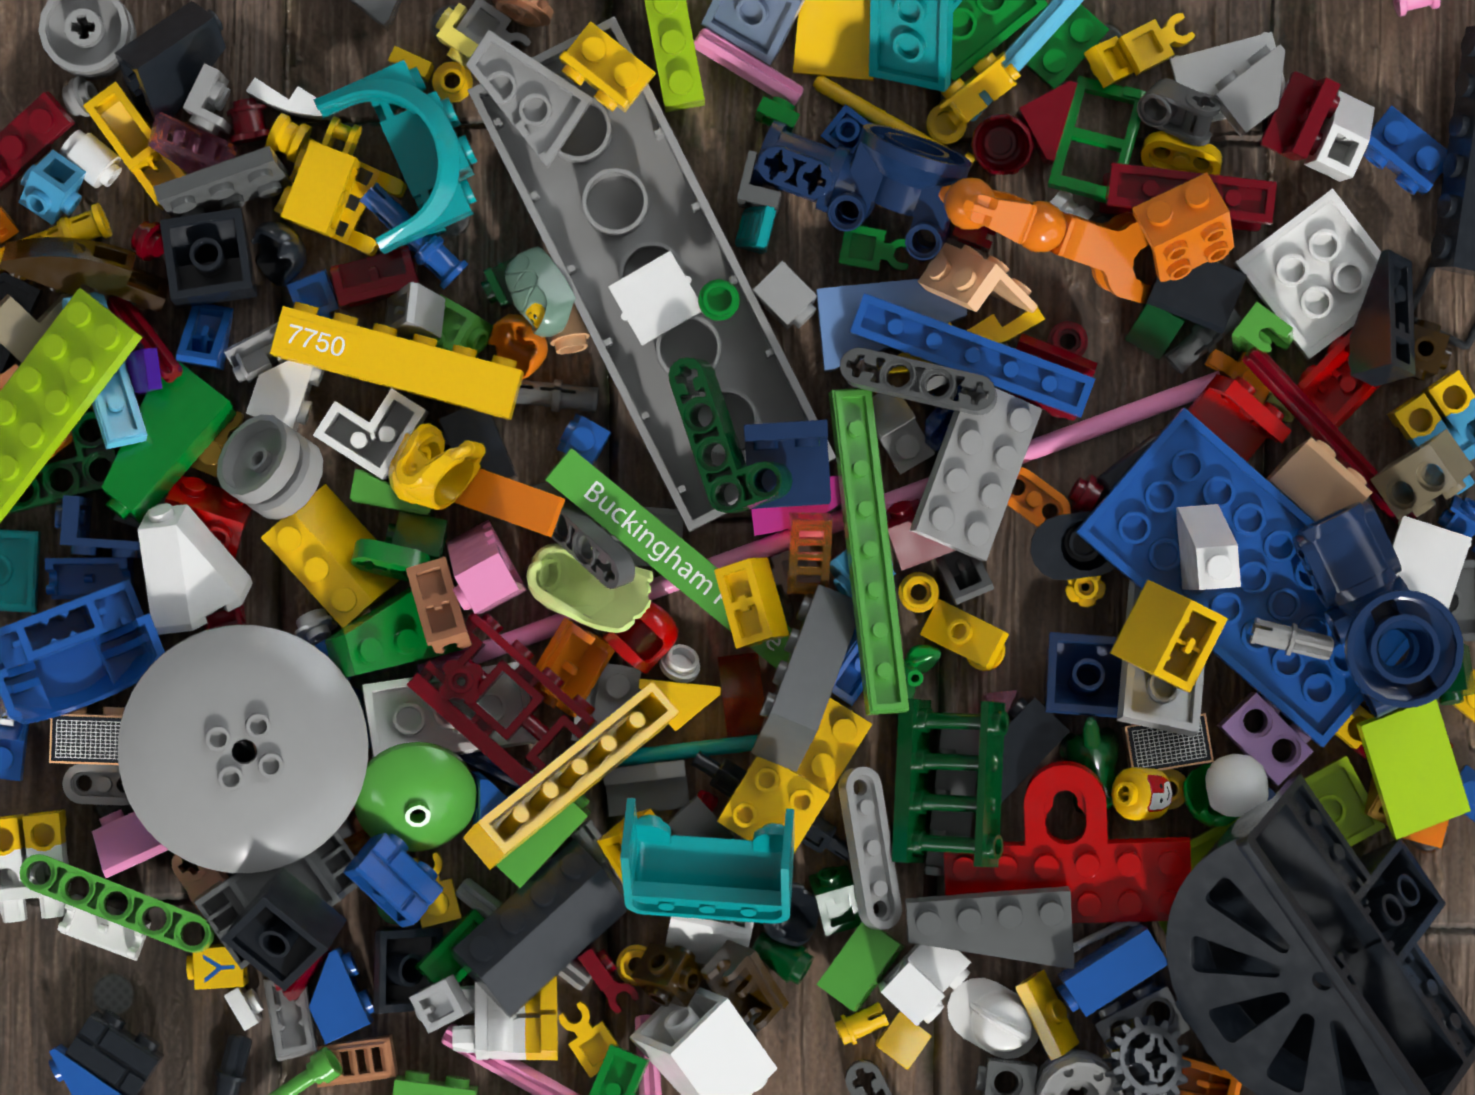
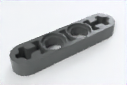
M853 348L847 351L840 361L842 376L849 385L856 388L972 415L987 414L997 403V392L994 384L983 375L865 348ZM860 358H862L867 367L879 370L878 363L884 362L880 369V382L875 383L876 376L871 372L862 371L859 377H855L853 370L849 368L850 365L858 364ZM898 366L907 368L910 372V379L906 385L893 387L888 383V374L893 368ZM935 376H944L950 382L948 391L942 396H933L927 391L929 380ZM963 380L961 384L963 390L971 392L976 391L978 386H983L985 394L989 395L988 398L980 399L978 405H974L971 396L959 393V401H953L958 390L957 381Z
M542 482L531 486L565 498L552 538L596 579L609 589L624 586L634 580V562L622 546L549 482Z

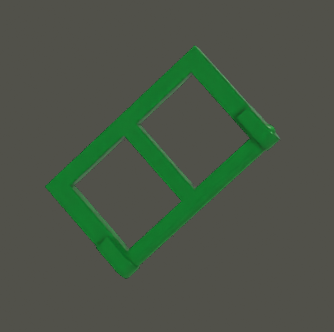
M1079 75L1048 187L1106 203V186L1062 175L1071 140L1120 152L1118 163L1129 165L1141 122L1137 112V103L1146 91L1115 84L1103 88L1099 80ZM1085 93L1134 105L1125 139L1075 127Z

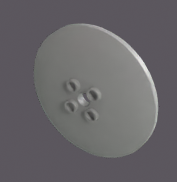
M237 624L208 629L182 640L164 652L149 666L131 692L123 712L118 735V764L123 788L132 809L147 831L159 843L184 860L204 868L228 873H255L280 868L298 861L323 845L339 829L353 809L363 786L368 763V734L363 710L356 693L342 671L327 655L304 639L286 631L260 625ZM247 739L255 744L256 755L251 761L239 762L232 756V748L237 741Z

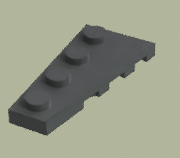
M1069 886L905 898L907 938L909 943L1075 969L1071 891Z

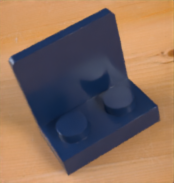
M827 420L744 425L746 466L764 461L782 463L790 470L793 480L787 495L752 509L830 504L831 488ZM768 469L762 476V485L764 489L770 492L776 486L777 479L775 473Z

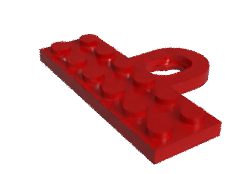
M1058 761L1048 764L1032 776L1024 796L1025 841L1003 842V853L999 859L998 867H974V854L944 852L945 895L1069 886L1071 891L1072 923L1168 921L1176 894L1185 878L1191 872L1190 837L1108 839L1107 803L1104 786L1091 769L1072 761ZM1063 790L1071 791L1075 794L1078 806L1086 817V825L1082 833L1076 838L1069 840L1058 839L1053 836L1046 825V816L1053 807V798L1058 792Z

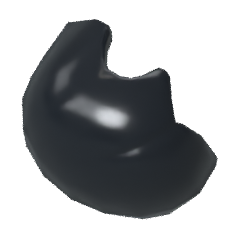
M264 222L255 229V235L251 239V243H260L261 251L256 257L255 262L266 278L275 285L284 287L304 269L307 263V254L303 240L297 232L281 222Z
M792 882L790 917L787 921L775 924L762 923L767 935L773 940L799 947L808 942L814 933L819 912L814 894L804 889V885Z

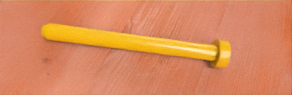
M817 76L813 83L816 91L842 106L846 104L863 118L874 124L896 128L937 142L825 76ZM967 152L965 157L970 160L972 167L975 158L973 154Z

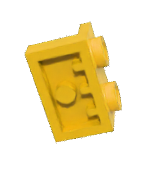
M591 21L569 49L563 51L559 56L560 62L565 65L561 72L577 85L581 86L585 81L597 90L593 97L612 112L618 107L625 113L656 74L655 71Z

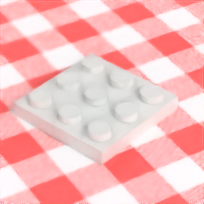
M1332 188L1234 264L1240 272L1247 274V282L1266 307L1293 327V342L1304 357L1309 360L1354 326L1381 251Z

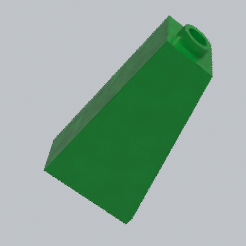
M180 362L179 364L183 368L182 375L171 383H167L161 378L163 389L147 392L139 408L147 432L146 441L120 447L101 487L109 498L106 505L123 520L130 516L140 524L148 509L156 506L236 415L228 399Z

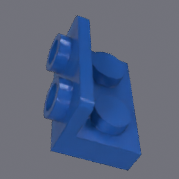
M1391 105L1371 129L1370 141L1363 156L1377 168L1383 169L1386 166L1396 174V183L1408 193L1414 195L1418 192L1424 195L1429 192L1433 187V183L1443 172V162L1447 156V149Z

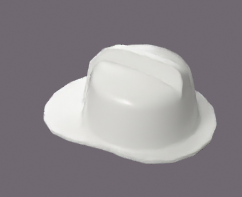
M971 978L962 982L951 993L947 1005L948 1019L954 1030L969 1042L994 1056L1004 1059L1018 1058L1028 1053L1037 1043L1039 1036L1017 993L987 978Z

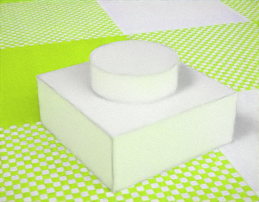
M245 986L236 987L224 995L244 1031L263 1019L260 1012L264 1010V1006L252 988L247 991Z

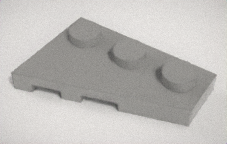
M489 30L466 64L545 166L549 168L593 101V98Z

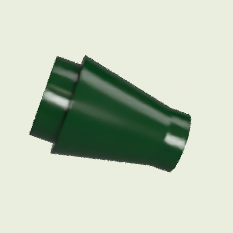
M765 932L760 934L752 948L757 952L760 959L786 983L792 981L799 985L814 960V956L807 953L808 948L777 942Z

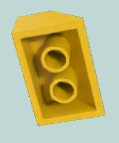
M327 484L319 488L305 506L295 514L278 521L261 537L342 628L360 618L401 581L362 571L351 564L357 540L377 539Z

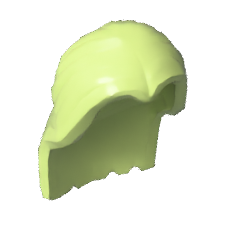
M548 544L535 553L527 570L528 589L537 601L551 611L572 618L597 630L613 633L627 631L635 623V619L641 618L646 610L650 608L651 600L648 595L651 593V586L649 584L653 581V572L635 566V577L631 583L615 589H609L561 545Z

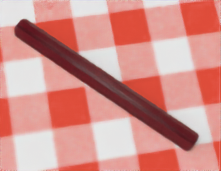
M1255 347L1251 348L1243 356V363L1316 440L1325 442L1334 450L1337 461L1346 469L1352 468L1365 478L1367 482L1365 486L1373 492L1369 497L1398 527L1399 520L1370 480L1378 471L1266 352H1262ZM1413 512L1406 515L1407 517L1417 519Z

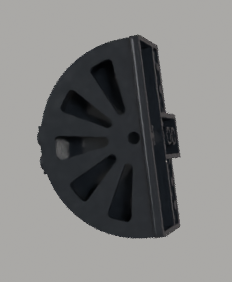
M1301 774L1289 779L1272 799L1248 811L1235 821L1185 878L1170 910L1166 936L1167 963L1171 982L1177 997L1175 1005L1184 1021L1190 1025L1203 1044L1206 1053L1212 1057L1219 1069L1228 1071L1255 1094L1451 1095L1475 1061V1027L1417 944L1446 905L1445 901L1402 838L1370 851L1359 859Z

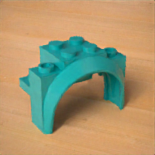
M405 60L313 99L323 118L363 102H371L376 111L382 130L412 197L419 208V211L409 220L375 238L380 250L384 254L428 234L432 236L436 234L438 236L447 232L446 226L473 215L470 204L477 202L466 178L475 175L471 165L478 161L466 136L463 135L459 138L454 128L460 126L461 123L449 98L441 100L437 91L427 95L422 91L427 88L418 68L414 67L409 70ZM400 107L407 109L397 115L394 114V110Z

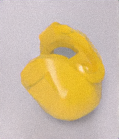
M430 423L421 424L411 434H405L388 469L390 486L396 496L405 502L422 505L434 510L445 509L461 496L481 467L480 461L485 455V446L482 443L466 440L458 447L450 448L444 452L445 440L441 430Z

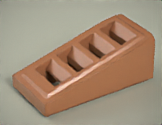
M392 1034L318 1046V1051L323 1047L329 1048L337 1057L341 1066L340 1052L348 1051L351 1073L344 1074L343 1072L342 1075L330 1083L323 1082L317 1084V1088L397 1077L398 1075ZM379 1047L382 1062V1068L375 1069L372 1048ZM356 1050H364L367 1071L359 1072Z

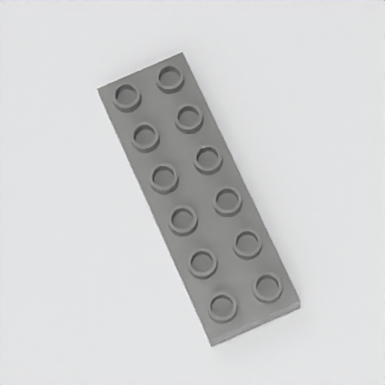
M615 16L596 25L633 54ZM578 34L532 57V59L593 98V101L549 168L545 166L481 84L468 89V92L547 250L570 285L576 297L574 303L689 532L727 513L717 511L708 500L669 383V370L675 361L680 358L690 357L706 360L712 365L745 463L744 425L817 420L649 84L625 113L618 107L612 112L593 97L597 90L585 81L579 86L561 72L565 65L560 62L559 56L563 51L569 49L580 35ZM671 251L684 275L691 277L692 282L690 285L697 297L706 283L716 279L726 280L737 289L740 299L739 306L735 314L729 319L714 321L700 312L642 346L629 322L621 319L623 312L608 286ZM692 370V374L686 377L687 383L693 384V378L698 376L697 370ZM699 392V396H692V398L700 396L705 397L706 393ZM708 405L701 407L698 413L699 422L704 427L709 425L712 420V411ZM828 442V456L830 462L834 460L836 456ZM717 444L712 449L711 458L713 463L719 466L725 460L726 455L723 446ZM730 483L725 488L724 497L728 504L733 505L738 500L739 493L736 485Z

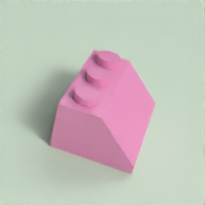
M122 809L100 818L99 821L102 827L92 831L105 878H109L168 851L165 846L159 843L147 831L135 812L124 816Z

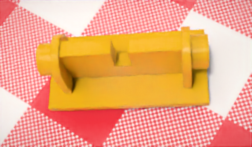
M1004 51L997 57L992 52L973 66L977 73L965 82L959 77L951 83L945 92H941L944 99L940 101L939 108L942 110L949 104L952 110L947 115L956 126L962 122L966 125L988 107L979 95L983 90L995 101L1013 86L1017 85L1015 80L1021 74L1012 63L1007 67L1002 64L1006 59Z

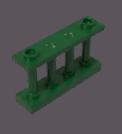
M908 698L909 711L898 714L892 862L924 863L926 852L933 851L974 854V867H998L999 859L1003 853L1000 818L1004 735L1009 727V717L1005 711L1006 703L981 701V714L933 712L931 700ZM933 728L980 730L979 755L931 753L929 749L930 732ZM931 769L978 771L977 796L930 794L927 790L928 773ZM929 810L975 812V837L928 835L925 831L926 814Z

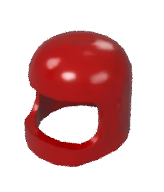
M651 601L650 608L646 610L641 618L635 619V623L630 629L618 633L606 631L603 634V638L629 664L647 674L675 644L678 637V628L674 619L660 605Z

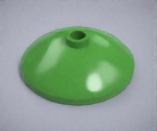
M427 742L403 743L380 752L367 763L363 786L354 805L355 813L360 825L370 837L382 833L387 835L394 834L407 844L409 852L430 850L448 843L466 828L476 808V784L468 765L451 750ZM416 809L423 810V812L419 814L411 813L413 810Z

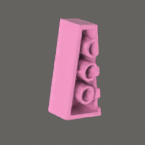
M489 519L446 542L453 574L458 583L452 589L464 610H473L474 614H484L527 591Z

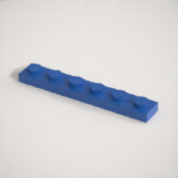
M865 293L849 332L936 365L983 375L989 378L995 387L1079 418L1082 417L1095 382L1093 377Z

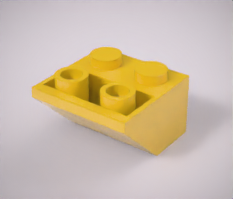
M1146 580L1110 654L1182 691L1190 693L1228 618L1150 580Z

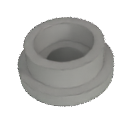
M81 76L72 78L68 85L63 87V101L72 115L90 116L83 105L98 95V91L93 83Z

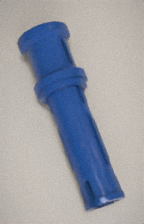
M378 182L359 200L390 230L412 217ZM428 234L406 244L415 254L413 256L415 262L419 266L424 265L441 281L439 286L443 290L469 265L465 260L459 261L443 245L444 239L436 234L434 236Z

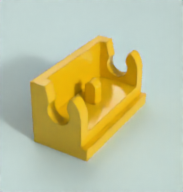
M768 557L748 558L714 570L736 649L761 645L764 641L781 639L790 635Z

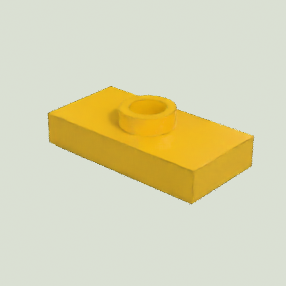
M940 599L934 605L920 633L921 636L989 670L992 669L1009 636L1007 632Z
M1045 970L1032 974L1016 986V991L1051 1061L1064 1056L1080 1043L1067 1018L1066 1007L1058 999Z

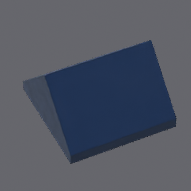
M1049 633L1043 683L1046 713L1117 718L1122 659L1110 654L1117 637Z

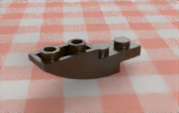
M43 237L7 242L0 262V269L7 271L11 276L43 284L58 294H70L73 296L84 284L90 286L99 294L114 295L129 301L137 308L152 309L160 312L169 284L168 279L133 267L136 252L92 240Z

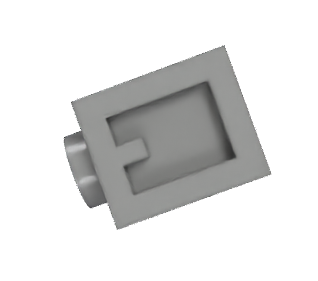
M453 974L432 985L426 986L409 997L417 1018L423 1023L428 1034L473 1010Z

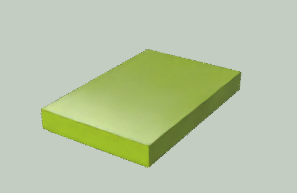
M1437 699L1418 707L1398 708L1378 719L1372 717L1356 724L1387 824L1394 839H1400L1471 811Z

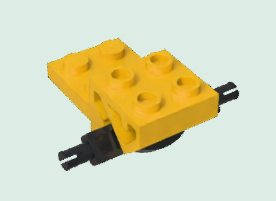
M829 698L818 731L797 772L758 756H755L746 771L728 759H724L722 764L701 751L698 752L691 766L712 777L710 785L730 797L717 819V822L746 840L753 841L754 832L766 824L776 823L784 826L786 809H794V853L802 842L818 853H822L826 848L847 862L849 859L847 842L834 835L837 830L836 826L824 820L818 814L829 798L834 785L872 726V723L832 698Z

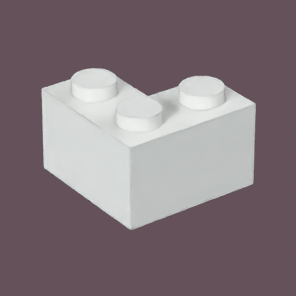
M391 388L370 422L334 401L313 436L382 480L387 481L389 466L405 434H411L418 426L423 424L430 412Z
M916 944L883 978L878 987L880 992L916 1026L922 1020L929 1024L944 1008L941 1001L945 997L943 992L949 986L955 990L969 976L970 971L966 968L971 961L961 951Z

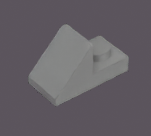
M881 393L873 397L877 437L899 475L935 455L915 420L916 416L903 398Z

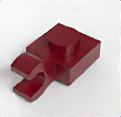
M592 945L578 956V959L600 990L605 993L609 1006L614 1012L620 1013L622 1011L621 1006L616 1000L618 993L626 991L634 1001L639 999V992L634 985L616 980L612 972L617 969V966L604 948L597 952Z

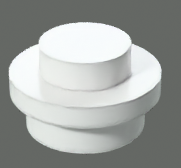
M674 645L660 659L661 671L673 681L680 683L691 682L696 679L700 671L699 656L689 646Z

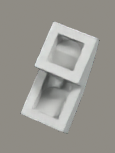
M257 78L253 79L246 90L251 97L256 98L261 103L290 115L316 120H332L336 114L334 113L323 118L313 100L316 97L299 86L290 99H287Z

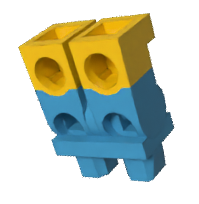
M1460 370L1450 371L1421 391L1422 394L1414 395L1386 414L1394 426L1399 428L1413 449L1447 429L1468 460L1471 461L1475 458V395ZM1436 465L1437 468L1443 473L1442 469L1438 465ZM1470 474L1463 479L1467 486L1455 495H1459L1475 483Z

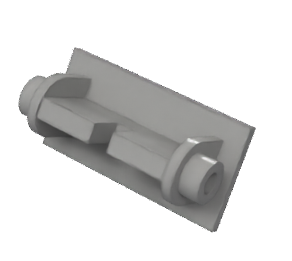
M278 322L223 350L233 367V372L239 383L245 380L250 383L253 381V378L272 369V364L278 361L280 364L288 361L270 354Z

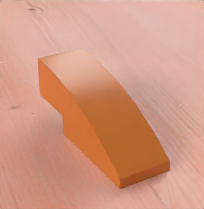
M479 469L476 476L454 503L552 537L565 498Z

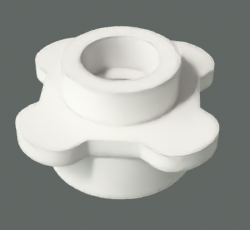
M315 609L303 614L296 620L298 629L294 633L310 644H315L330 637L331 631L337 628L338 624L336 621H332L331 615H328L325 609Z

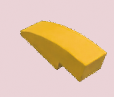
M115 81L83 106L154 203L163 211L164 208L157 201L153 186L185 176L186 173Z

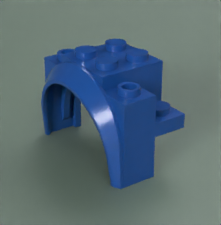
M130 579L0 628L1 718L7 716L9 719L22 724L40 722L92 705L137 684L149 666L165 651L150 613L144 615Z

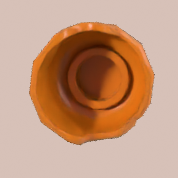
M508 314L494 323L492 336L489 338L488 344L496 347V356L517 361L516 369L522 370L524 373L522 380L529 377L542 365L547 357L548 345L546 337L534 334L532 325L523 315Z

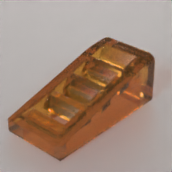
M790 512L787 594H814L818 585L829 588L833 521L831 513ZM821 531V537H799V532ZM799 546H821V552H798ZM798 560L820 561V567H801L797 565ZM797 575H820V582H796Z

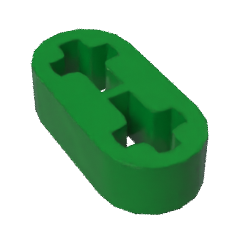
M372 539L357 540L351 558V564L362 571L408 582L406 568L431 561V558L422 551Z

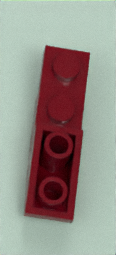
M43 92L0 132V193L52 149L50 146L75 124V121L50 92Z

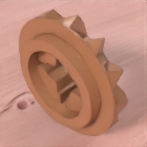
M492 0L497 10L512 21L528 27L548 26L554 14L553 9L546 0Z

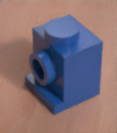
M576 414L562 434L557 450L565 454L571 447L594 466L612 433L589 419Z

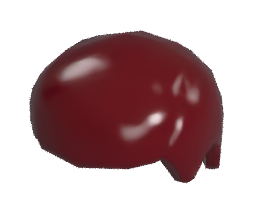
M994 114L986 117L974 129L971 147L975 161L989 173L995 175H1014L1030 161L1034 143L1031 131L1024 121L1010 114Z

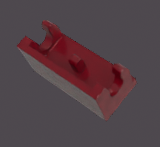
M408 246L386 254L382 253L334 265L330 268L338 304L342 310L385 300L410 282L420 284L412 251Z

